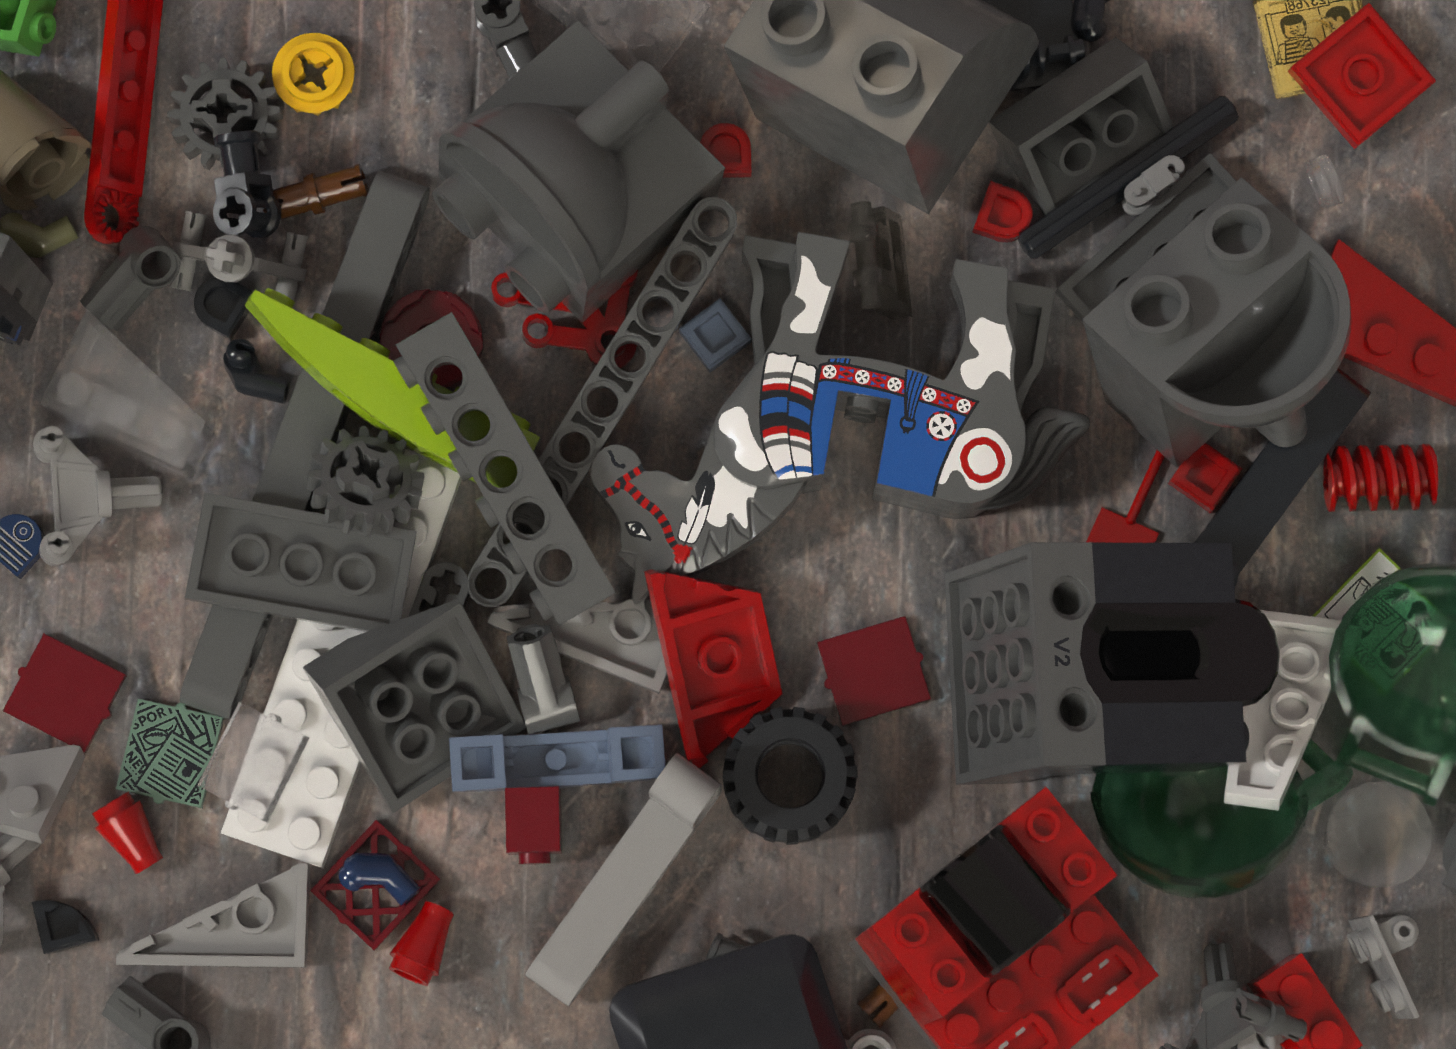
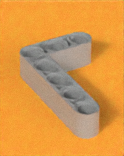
M676 753L648 792L650 799L537 955L525 976L569 1007L710 811L722 792V784L679 753Z

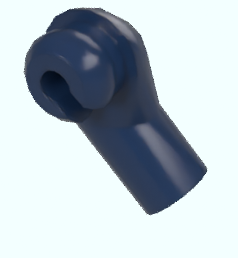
M355 853L346 858L344 866L339 870L338 877L340 883L346 889L358 891L364 885H382L401 906L407 903L421 889L391 855L385 853Z

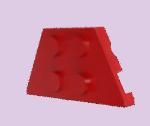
M650 569L644 571L686 759L698 768H701L709 761L706 758L709 753L728 736L733 739L740 728L743 729L749 723L755 713L764 711L783 694L761 593L754 589Z

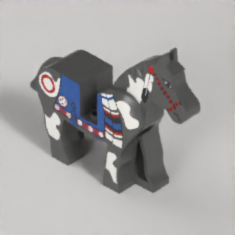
M798 232L796 244L745 235L742 248V263L749 275L753 291L749 324L754 367L719 410L694 477L689 481H683L663 471H646L633 450L618 444L605 447L592 461L591 478L594 490L613 513L621 527L620 541L622 549L617 554L618 559L635 574L632 591L634 604H640L649 595L644 571L654 569L689 577L702 573L748 548L769 532L793 507L800 494L820 491L835 410L845 411L844 418L854 422L875 423L876 417L886 419L872 500L945 518L967 519L983 514L990 509L1010 506L1032 494L1046 482L1065 452L1090 427V419L1085 414L1050 407H1042L1036 410L1025 422L1021 416L1026 395L1043 368L1056 288L1009 281L1008 268L955 259L949 286L959 309L962 341L959 356L945 380H941L919 370L887 361L856 356L819 355L816 353L849 252V240Z

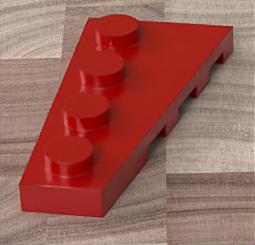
M1338 239L1330 256L1343 275L1351 307V333L1344 358L1456 407V328Z

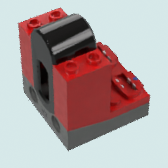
M1047 787L1015 809L848 943L931 1049H1070L1159 976L1094 895L1114 879L1117 874Z

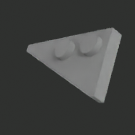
M633 600L616 603L599 602L562 625L558 624L554 616L545 621L538 609L529 608L493 612L487 622L489 626L509 634H513L520 627L535 623L544 626L551 625L559 654L660 694L666 680L667 671L651 600H644L640 604H634Z
M299 863L291 867L290 870L265 882L255 884L225 901L222 900L182 919L183 921L165 930L132 943L131 946L116 954V965L307 968L310 864Z

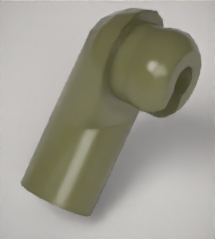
M16 212L5 214L0 219V233L10 236L25 254L32 258L43 257L79 238L67 215L44 227L24 220L22 215Z

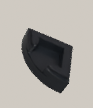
M40 900L32 902L44 954H51L99 941L94 926L78 909L57 901Z

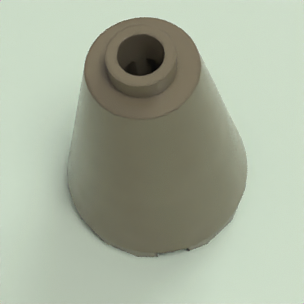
M0 69V199L13 210H31L38 208L33 200L48 194L54 201L64 195L80 180L90 163L86 149H91V146L82 132Z

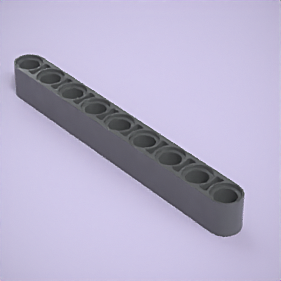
M708 197L699 201L692 209L538 459L547 476L556 480L561 485V500L566 508L590 471L593 459L606 445L732 240L737 227V214L733 206L726 200L719 197ZM708 210L721 212L728 221L727 230L717 237L705 235L698 226V219L702 213ZM680 255L693 256L700 265V274L690 282L679 281L670 271L671 262ZM661 299L671 306L673 317L667 325L654 327L644 320L642 315L643 308L651 300ZM625 344L637 345L645 354V363L640 370L635 372L622 371L615 362L616 351ZM597 389L611 390L618 399L616 411L608 417L599 418L594 416L587 407L589 395ZM571 433L584 435L590 443L588 456L579 463L568 462L560 454L559 446L561 441ZM525 503L516 509L513 521L514 524H527L532 528L533 533H537L544 525L545 516L543 510L538 505ZM500 523L474 563L467 578V590L471 598L476 603L485 607H497L506 603L513 596L528 572L525 570L518 575L502 548L506 545L504 539L505 531ZM487 568L499 569L506 578L507 586L504 593L495 599L484 597L477 588L478 576Z

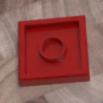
M1370 3L1360 9L1287 71L1354 150L1436 82L1435 78Z

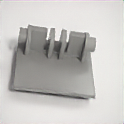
M1373 915L1348 920L1353 931L1347 934L1349 945L1359 963L1367 961L1375 979V982L1370 983V989L1379 1009L1383 1013L1390 1011L1393 1019H1415L1420 1017L1392 957V954L1406 949L1416 942L1419 935L1416 922L1406 915L1380 918L1378 920H1375Z

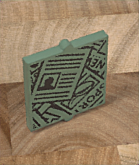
M138 699L116 789L152 797L156 804H163L166 800L203 809L224 718L188 710L187 706L182 703H178L174 707Z

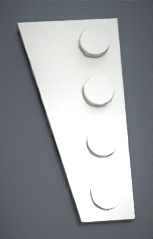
M1251 609L1238 701L1243 703L1244 722L1249 730V746L1246 750L1247 762L1228 766L1224 803L1279 811L1356 635L1358 622Z

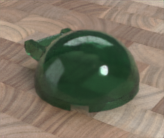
M1424 563L1399 569L1374 582L1355 599L1335 631L1329 653L1331 693L1336 692L1345 714L1352 718L1338 749L1333 767L1345 772L1348 767L1354 768L1422 796V803L1434 807L1456 762V564ZM1363 733H1367L1374 740L1400 754L1426 761H1435L1436 763L1430 776L1359 748L1358 744Z
M1310 738L1301 759L1315 774L1302 780L1298 770H1296L1279 811L1224 803L1228 766L1197 772L1096 774L1090 795L1095 819L1103 841L1116 859L1142 883L1167 894L1185 898H1218L1244 891L1260 883L1276 870L1298 842L1306 824L1307 812L1343 790L1351 781L1353 770L1342 760L1334 761Z

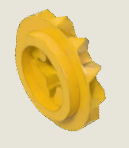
M321 33L302 34L289 40L277 53L272 66L273 84L280 99L297 113L305 112L319 116L322 112L332 108L338 109L346 96L352 93L354 75L356 73L354 63L346 47L337 39ZM302 59H305L308 64H312L316 69L323 66L328 68L322 74L325 81V90H322L320 86L317 87L313 82H308L305 85L301 84V81L306 77Z

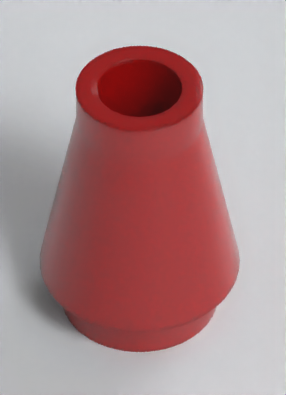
M129 791L92 813L98 823V826L94 829L131 866L135 874L142 872L163 858L155 842L141 800L135 802Z
M425 901L420 913L389 953L393 957L389 969L411 982L428 986L432 976L439 975L448 930L454 914L440 905Z

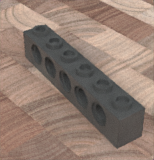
M453 313L447 314L397 343L396 346L402 356L393 361L409 389L417 384L421 387L429 403L420 407L436 435L445 430L456 447L455 450L448 453L450 460L463 482L473 477L480 488L483 496L476 499L475 502L490 528L499 523L501 524L510 540L502 548L517 574L519 575L527 570L532 577L537 589L530 592L529 595L543 619L546 621L554 616L558 624L562 625L615 594V590ZM451 364L457 366L462 372V385L452 394H441L433 386L434 372L442 365ZM470 411H481L490 420L488 434L478 441H469L460 432V421ZM498 457L510 458L517 466L515 481L505 488L493 486L488 481L486 475L489 463ZM525 503H534L540 506L545 516L543 527L537 533L531 535L519 532L513 521L516 509ZM552 549L565 551L572 561L570 574L561 581H552L546 578L540 568L543 555Z

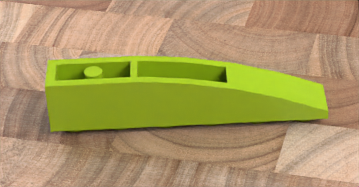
M267 288L264 294L257 290L252 292L245 307L282 349L323 388L381 431L383 429L387 430L388 436L396 441L404 439L407 442L406 447L457 472L448 456V453L455 450L456 447L446 430L438 435L435 434L420 408L429 403L419 384L410 389L408 388L394 362L388 359L390 351L386 347L367 338H362L360 343L340 334L343 327L324 315L314 313L311 319L293 309L295 302L278 291ZM434 373L432 382L437 392L452 394L460 388L456 386L454 392L435 383L438 376ZM470 411L460 421V432L469 441L481 440L489 432L490 420L481 411ZM511 413L534 451L540 437L528 431L531 424L527 420ZM507 457L493 459L487 467V479L493 486L498 488L510 486L517 477L515 462ZM471 477V478L469 479V480L475 482V480H474L473 477Z

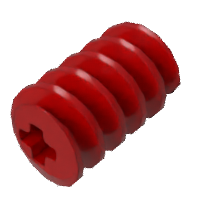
M1402 444L1397 447L1393 456L1388 445H1379L1372 457L1371 451L1366 445L1356 446L1351 457L1345 445L1336 446L1331 458L1328 453L1325 456L1323 466V491L1328 512L1335 511L1339 497L1345 498L1349 512L1356 511L1360 497H1366L1370 511H1377L1381 496L1387 497L1391 511L1398 510L1402 496H1408L1412 510H1419L1423 495H1428L1431 504L1434 506L1438 496V463L1433 447L1430 444L1419 445L1414 455L1412 448L1408 444Z

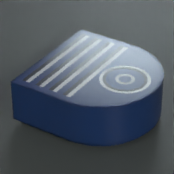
M12 514L0 519V562L19 579H22L40 559L39 546L45 536L41 527L31 518L21 514Z

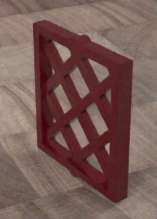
M375 820L310 891L338 917L340 923L346 924L375 951L441 879L413 854L409 846L403 845L378 820ZM385 835L397 846V854L390 855L398 861L404 870L405 861H413L424 871V880H414L420 887H424L407 906L405 903L402 906L399 904V907L380 908L379 888L384 887L382 885H364L359 889H372L373 908L353 909V891L346 889L341 883H327L344 866L346 858L355 854L370 837L371 853H378V836ZM346 890V909L339 910L327 899V891ZM398 914L380 933V915ZM373 915V935H366L354 924V916Z

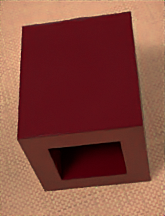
M559 786L505 788L506 853L508 855H518L519 865L551 864V854H562L561 789Z

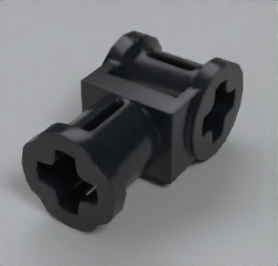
M258 131L230 132L217 135L214 138L215 147L221 150L224 176L214 178L216 200L213 206V218L220 231L227 235H242L246 233L251 237L266 238L277 230L281 221V208L278 200L273 195L271 175L260 174L257 144L261 141V135ZM257 208H266L268 212H257ZM227 213L238 214V219L229 218Z

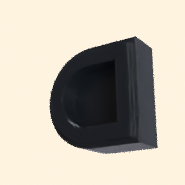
M216 277L211 278L198 288L194 297V309L198 318L206 327L232 341L249 313L245 304L253 291L237 282H224Z

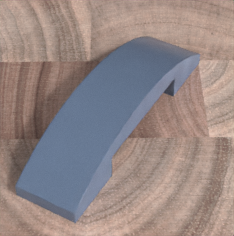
M662 724L612 727L607 730L515 736H503V734L449 738L452 792L505 791V788L559 786L560 788L655 780L665 768Z

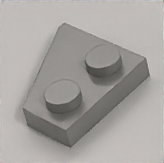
M68 745L0 756V832L44 843L85 759L80 746Z

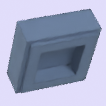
M721 298L679 328L680 335L709 373L752 341L751 337Z

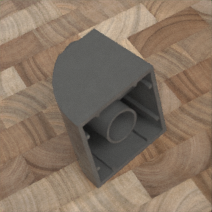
M754 0L724 44V48L756 119L929 215L1036 51L1039 41L1036 32L1031 26L982 0Z

